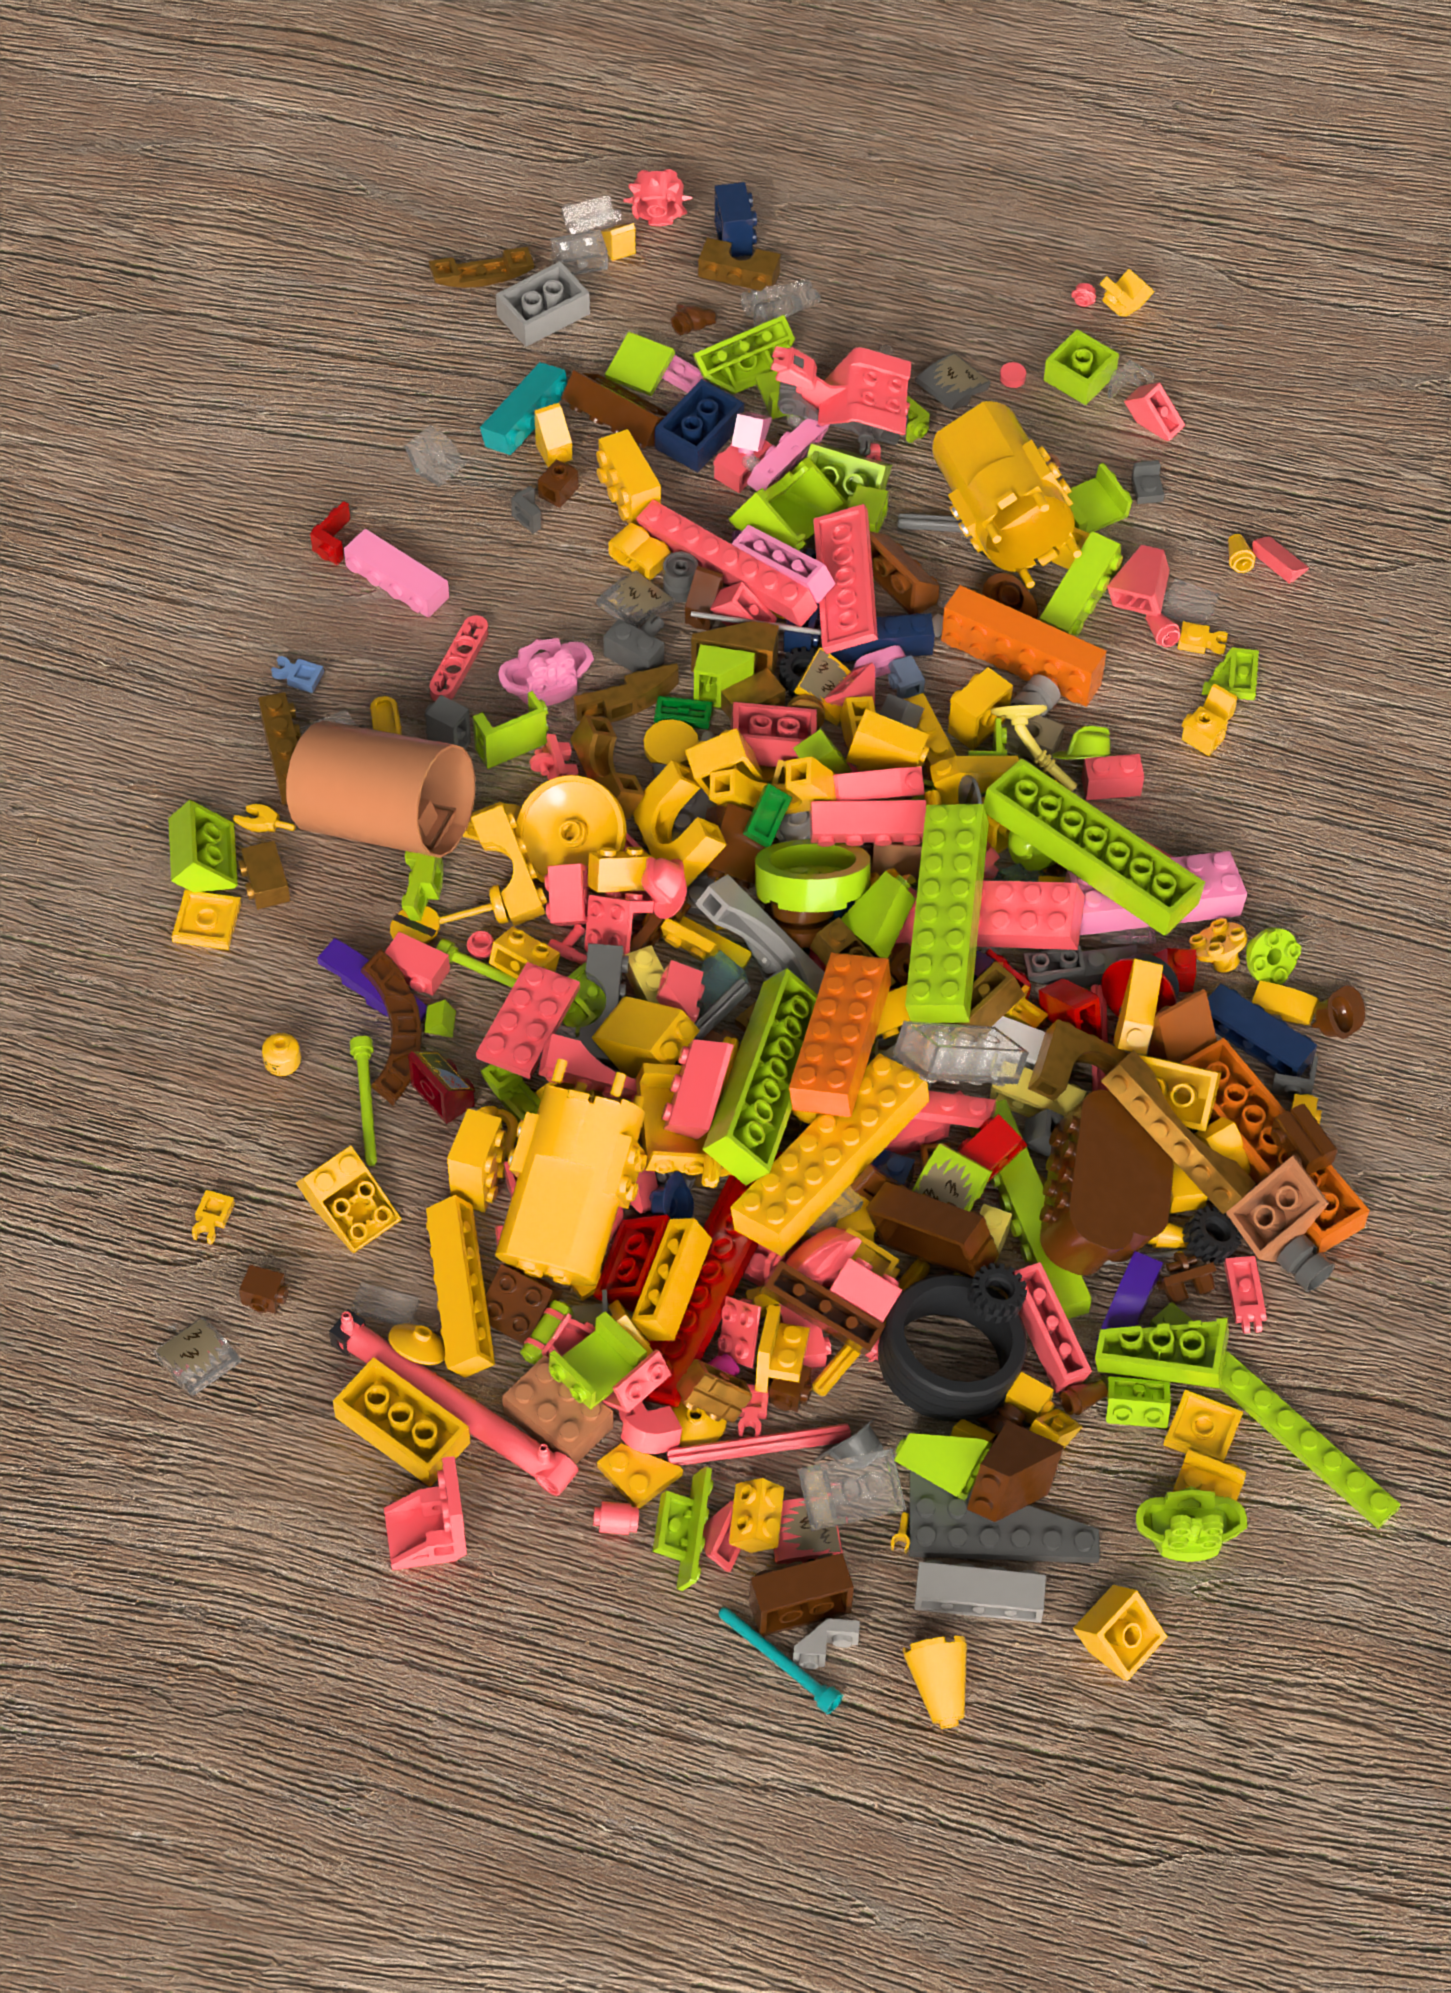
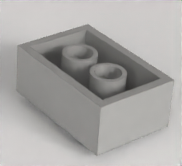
M559 261L497 293V316L521 343L527 347L589 315V292Z

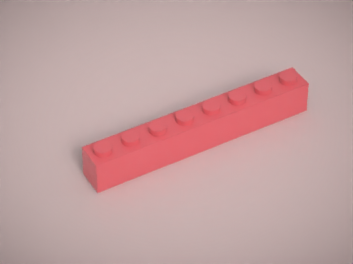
M654 499L636 518L638 524L648 531L649 536L658 541L665 542L670 552L683 551L690 553L698 561V566L723 574V583L729 586L743 582L768 609L795 625L802 627L817 610L818 606L808 588Z

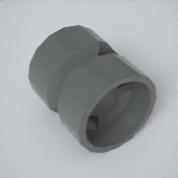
M683 551L669 554L664 560L663 590L664 593L673 598L671 601L678 603L687 601L695 570L698 566V561L690 553Z
M1301 1235L1282 1250L1277 1258V1262L1286 1272L1296 1273L1295 1281L1306 1292H1311L1331 1275L1335 1265L1323 1252L1316 1253L1317 1247L1306 1235Z

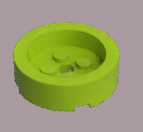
M811 839L792 840L771 845L761 850L755 858L756 896L765 904L770 903V901L778 903L779 909L796 912L841 910L847 908L848 902L854 900L857 902L871 887L870 855L859 846L835 843L833 846L822 847L818 846V843H811Z

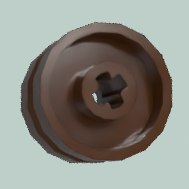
M771 901V913L775 917L773 921L800 948H810L817 933L834 921L831 917L835 911H788L779 909L778 903Z

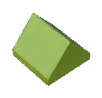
M446 1000L427 1006L424 1033L453 1037L456 1010Z

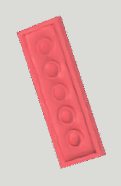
M862 504L814 518L816 560L825 564L835 582V585L819 602L822 648L824 652L829 654L878 640L868 509Z

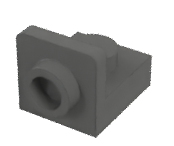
M1159 460L1134 463L1131 481L1137 504L1163 502L1164 491L1159 475L1161 467Z
M530 485L523 491H518L511 498L512 517L534 534L541 529V511L535 504V489Z

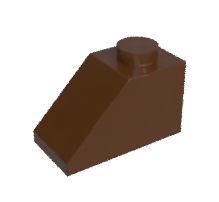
M697 566L685 605L686 624L706 631L712 629L716 620L692 617L691 611L714 614L710 608L719 591L723 589V574Z

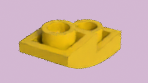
M1259 981L1251 1003L1258 1004L1269 1014L1280 1015L1283 1021L1310 1025L1319 999L1290 987Z

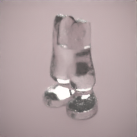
M803 279L785 285L767 286L761 291L749 290L742 292L741 304L747 315H753L756 327L772 320L773 316L777 318L785 315L787 318L798 311L809 308L819 303L821 296L816 289H812L813 285L809 279Z

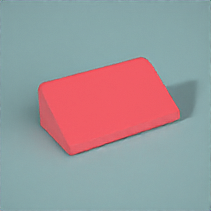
M1263 537L1253 541L1251 550L1254 555L1289 584L1308 571V566L1272 537Z

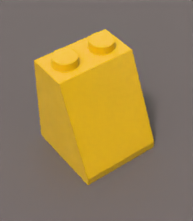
M626 996L621 999L591 1038L623 1074L634 1079L637 1077L643 1063L674 1065L679 1059L682 1047H687L700 1030L682 1009Z

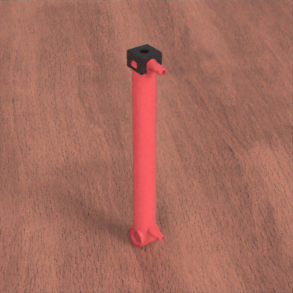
M348 1309L343 1312L341 1318L329 1330L331 1345L346 1356H349L351 1353L366 1364L373 1357L469 1426V1433L536 1478L538 1484L550 1494L559 1496L579 1472L576 1464L566 1455L560 1452L553 1453L546 1444H540L423 1364L415 1363L401 1356L392 1348L389 1341L366 1327L365 1320Z

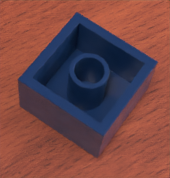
M745 182L715 185V228L718 240L732 243L731 257L752 255L753 244H757L756 230L753 229L754 226H757L756 211H751V208H753L752 193L747 192Z

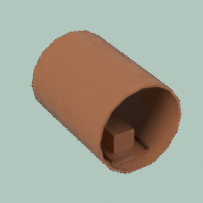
M322 720L311 725L300 737L292 754L286 779L287 805L291 819L301 830L441 858L451 853L457 847L469 825L475 800V773L472 760L463 747Z

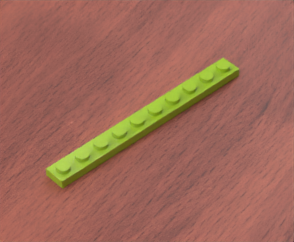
M1171 1302L1151 1319L1150 1327H1157V1324L1170 1323V1325L1189 1324L1188 1321L1193 1320ZM1226 1350L1220 1389L1377 1529L1385 1524L1399 1510L1401 1504Z

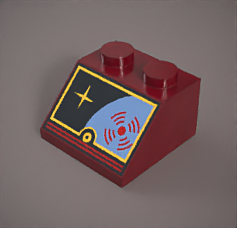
M412 1051L408 1054L411 1085L446 1125L465 1113L467 1109L475 1106V1088L468 1078L465 1077L463 1079L457 1073V1068L451 1059H445L439 1051Z

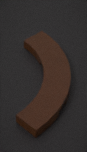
M380 948L362 967L360 972L372 983L381 996L391 1027V1044L388 1059L384 1069L373 1082L371 1088L394 1106L411 1081L408 1054L412 1051L421 1050L422 1028L418 1005L414 994L411 993L404 979L405 976L393 960Z

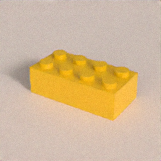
M374 1357L333 1400L335 1418L429 1487L438 1480L437 1470H443L442 1458L455 1456L456 1460L470 1444L469 1426Z

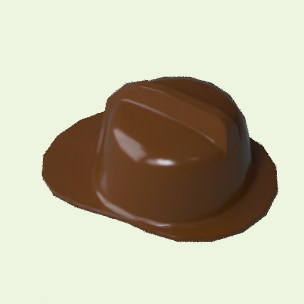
M1004 572L996 573L987 579L982 591L984 596L1030 617L1038 618L1037 602L1020 579Z
M1347 985L1319 1001L1315 1007L1316 1020L1311 1024V1027L1319 1028L1322 1034L1327 1037L1348 1038L1362 1027L1365 1020V1006L1360 993L1354 987Z

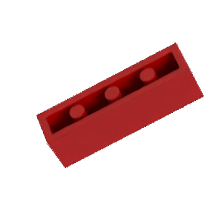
M999 1114L995 1118L990 1117L980 1126L981 1131L973 1138L969 1137L964 1140L958 1147L959 1153L992 1171L988 1182L1028 1146Z

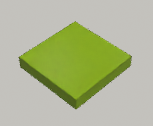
M628 331L607 369L605 377L652 397L671 363L675 351L673 348Z

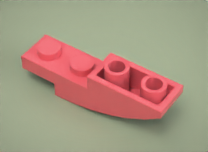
M959 1090L958 1092L955 1093V1094H958V1095H964V1094L961 1092V1090ZM912 1119L885 1149L900 1155L918 1151L922 1144H935L948 1137L950 1124Z

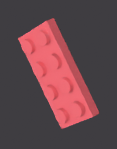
M527 962L479 1046L476 1058L531 1079L541 1061L545 1041L552 1033L555 1034L580 990V982Z

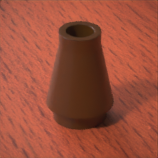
M1102 1380L1067 1386L1065 1391L1060 1394V1402L1067 1414L1080 1415L1101 1399L1106 1398L1108 1390Z

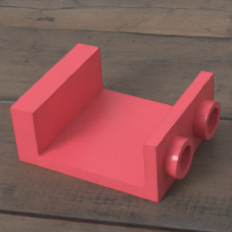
M654 1350L615 1384L612 1387L614 1392L601 1402L606 1406L629 1413L671 1376L660 1351Z

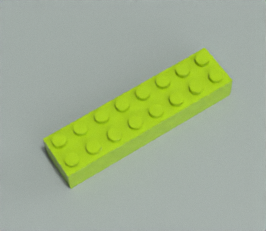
M1021 758L987 788L984 808L988 816L1162 935L1166 936L1199 904L1205 881Z
M984 804L926 805L905 1002L911 1023L970 1022L989 825Z
M787 968L763 982L702 1149L745 1186L771 1171L792 1110L789 1085L818 996Z

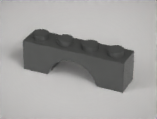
M588 943L586 976L588 980L594 982L602 989L606 996V1006L601 1016L595 1022L580 1028L579 1041L603 1065L614 1066V1063L591 1037L621 999L626 997L627 985L622 983V974L628 973L629 956L624 955L623 946Z

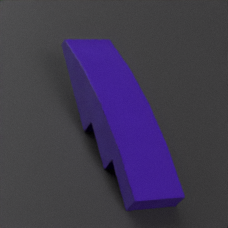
M334 938L317 957L318 964L341 977L343 985L365 997L368 1006L389 1018L384 1002L376 988L360 972L369 960ZM415 996L422 1022L426 1017L427 1006Z

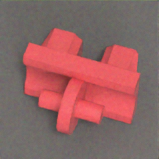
M547 734L545 746L535 750V756L530 759L531 769L535 772H541L542 776L547 775L548 781L561 776H578L579 771L576 764L564 763V761H569L572 749L570 743L558 742L556 734Z

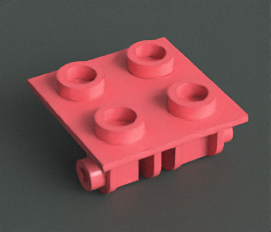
M726 1296L725 1305L722 1309L721 1335L718 1339V1356L721 1357L723 1354H728L736 1363L753 1368L761 1307L752 1304V1299L741 1298L739 1300Z

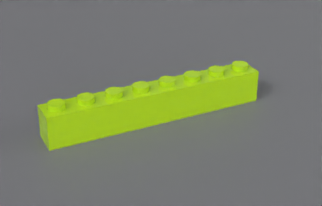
M1006 1099L997 1101L993 1118L999 1114L1022 1138ZM968 1127L972 1138L981 1131L980 1128ZM1025 1148L990 1182L1000 1192L999 1201L1002 1210L1012 1214L1010 1228L1013 1236L1019 1237L1022 1244L1020 1250L1023 1260L1029 1262L1030 1265L1041 1262L1067 1319L1088 1314L1092 1298L1082 1275L1074 1274L1056 1266L1046 1256L1041 1246L1040 1231L1042 1221L1039 1219V1215L1044 1206L1045 1195H1043L1042 1182L1027 1148Z

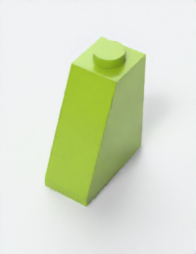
M887 871L878 878L841 918L868 950L878 958L886 959L889 957L916 899L908 891L911 885L903 877L897 875L894 878Z
M909 1433L907 1438H903L899 1442L895 1452L897 1456L894 1461L952 1495L966 1500L975 1484L980 1464L993 1444L980 1438Z

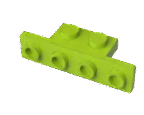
M707 1466L693 1475L689 1498L667 1490L660 1497L652 1552L680 1561L676 1587L680 1591H684L695 1584L701 1573L699 1558L705 1545L703 1530L709 1516V1508H707L708 1496L713 1488V1480L711 1479L712 1468Z

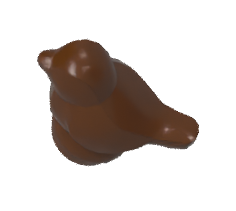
M678 304L676 306L677 313L671 318L672 328L678 335L689 334L691 331H700L706 326L716 324L715 312L698 306Z
M1005 1403L1003 1408H999L997 1415L983 1416L976 1419V1421L988 1426L991 1433L996 1435V1440L1007 1421L1022 1427L1026 1415L1015 1406Z

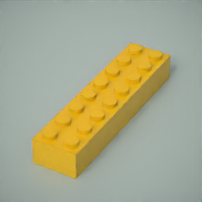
M879 1053L866 1066L852 1117L820 1114L773 1162L770 1173L757 1179L731 1206L734 1230L774 1253L783 1256L929 1102L927 1078Z

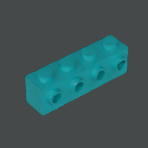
M539 362L480 426L485 447L511 455L535 429L534 410L560 402L568 383L565 370Z

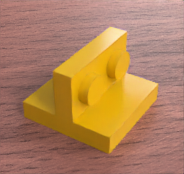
M768 1305L757 1357L755 1391L767 1393L770 1378L799 1382L810 1328L780 1323V1306Z

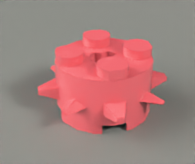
M671 169L651 172L642 170L637 174L634 184L628 185V188L633 193V197L623 199V202L632 203V213L637 220L641 217L648 220V225L667 226L673 224V219L681 218L682 215L687 214L683 202L693 198L683 195L684 184L677 177V172Z

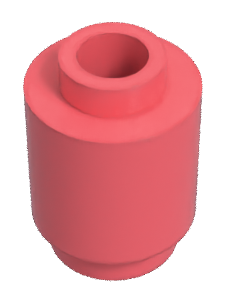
M601 1501V1507L594 1508L593 1526H599V1533L629 1535V1532L637 1533L639 1507H632L631 1503Z

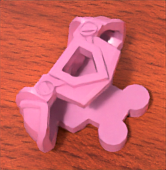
M537 638L532 644L519 649L518 658L506 661L500 666L498 672L499 681L508 693L518 696L527 705L528 692L533 691L538 700L542 699L546 706L563 702L577 693L578 678H581L589 669L594 658L591 650L582 642L560 644L559 638L546 640ZM539 649L546 650V652L534 655Z

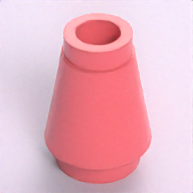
M1162 613L1158 617L1146 615L1145 620L1158 645L1171 647L1179 641L1181 634L1177 624Z

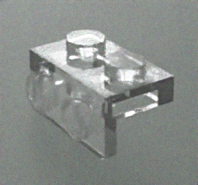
M603 195L561 209L567 233H577L578 237L592 234V228L601 226L602 230L615 227V222L623 219L620 209H613L609 195Z

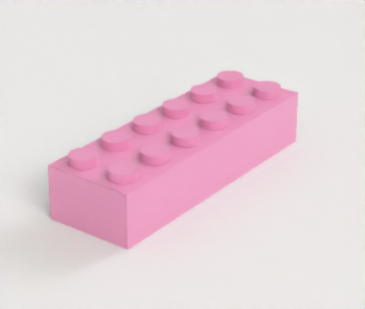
M1230 851L1170 858L1205 881L1199 904L1180 923L1241 916L1247 891ZM1067 870L1064 883H1077L1085 895L1080 935L1150 927Z

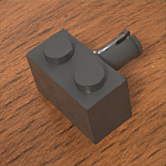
M651 614L648 620L638 629L619 618L603 636L604 656L632 672L645 671L662 666L664 664V642L655 638V635L664 627V621L659 616L654 621L656 615Z

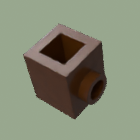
M557 459L538 479V497L558 508H561L579 488L578 471L573 466L564 464Z
M249 1265L239 1288L241 1304L249 1306L259 1313L270 1312L276 1314L280 1304H285L289 1293V1287L286 1286L284 1274L254 1265Z
M805 1365L802 1366L799 1382L774 1378L769 1390V1403H772L780 1410H792L798 1413L802 1402L807 1404L812 1393L813 1386L810 1385L812 1368Z

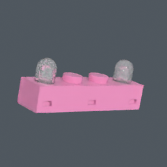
M794 414L788 415L786 419L787 424L794 431H787L781 437L778 446L773 444L765 453L763 460H760L751 453L743 456L742 465L751 472L747 484L756 491H759L761 488L766 490L777 483L808 454L811 443H820L830 424L822 427L816 420H805L803 417Z

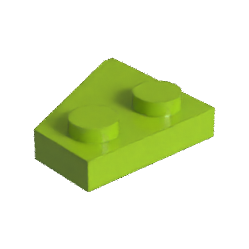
M1232 647L1225 655L1224 661L1219 663L1214 670L1213 676L1208 682L1203 684L1202 695H1208L1212 686L1217 684L1237 696V699L1255 700L1259 650Z

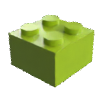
M1076 329L1046 359L1044 381L1082 404L1087 405L1116 376L1119 353Z

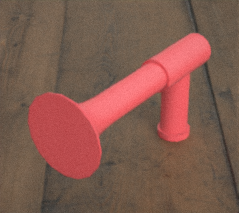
M575 924L562 943L555 939L549 941L548 946L560 952L561 957L581 965L587 962V955L572 948L585 933V929L581 925Z

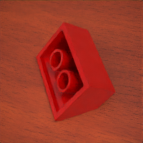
M667 1214L621 1221L593 1294L596 1299L602 1301V1290L607 1289L609 1304L618 1299L625 1309L632 1312L635 1311L668 1222L671 1219Z

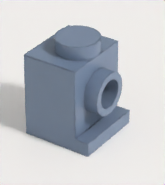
M912 655L896 658L889 663L888 667L891 672L888 674V681L891 688L897 690V697L906 699L924 693L925 678Z

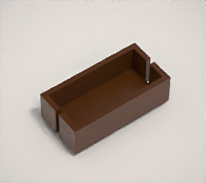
M888 1182L883 1184L866 1207L873 1225L877 1226L875 1229L883 1246L973 1279L981 1267L985 1265L988 1268L989 1264L994 1263L999 1256L994 1238L986 1224V1219L976 1211L969 1212L951 1202L944 1203L926 1193L919 1194L909 1190L904 1185L897 1186Z

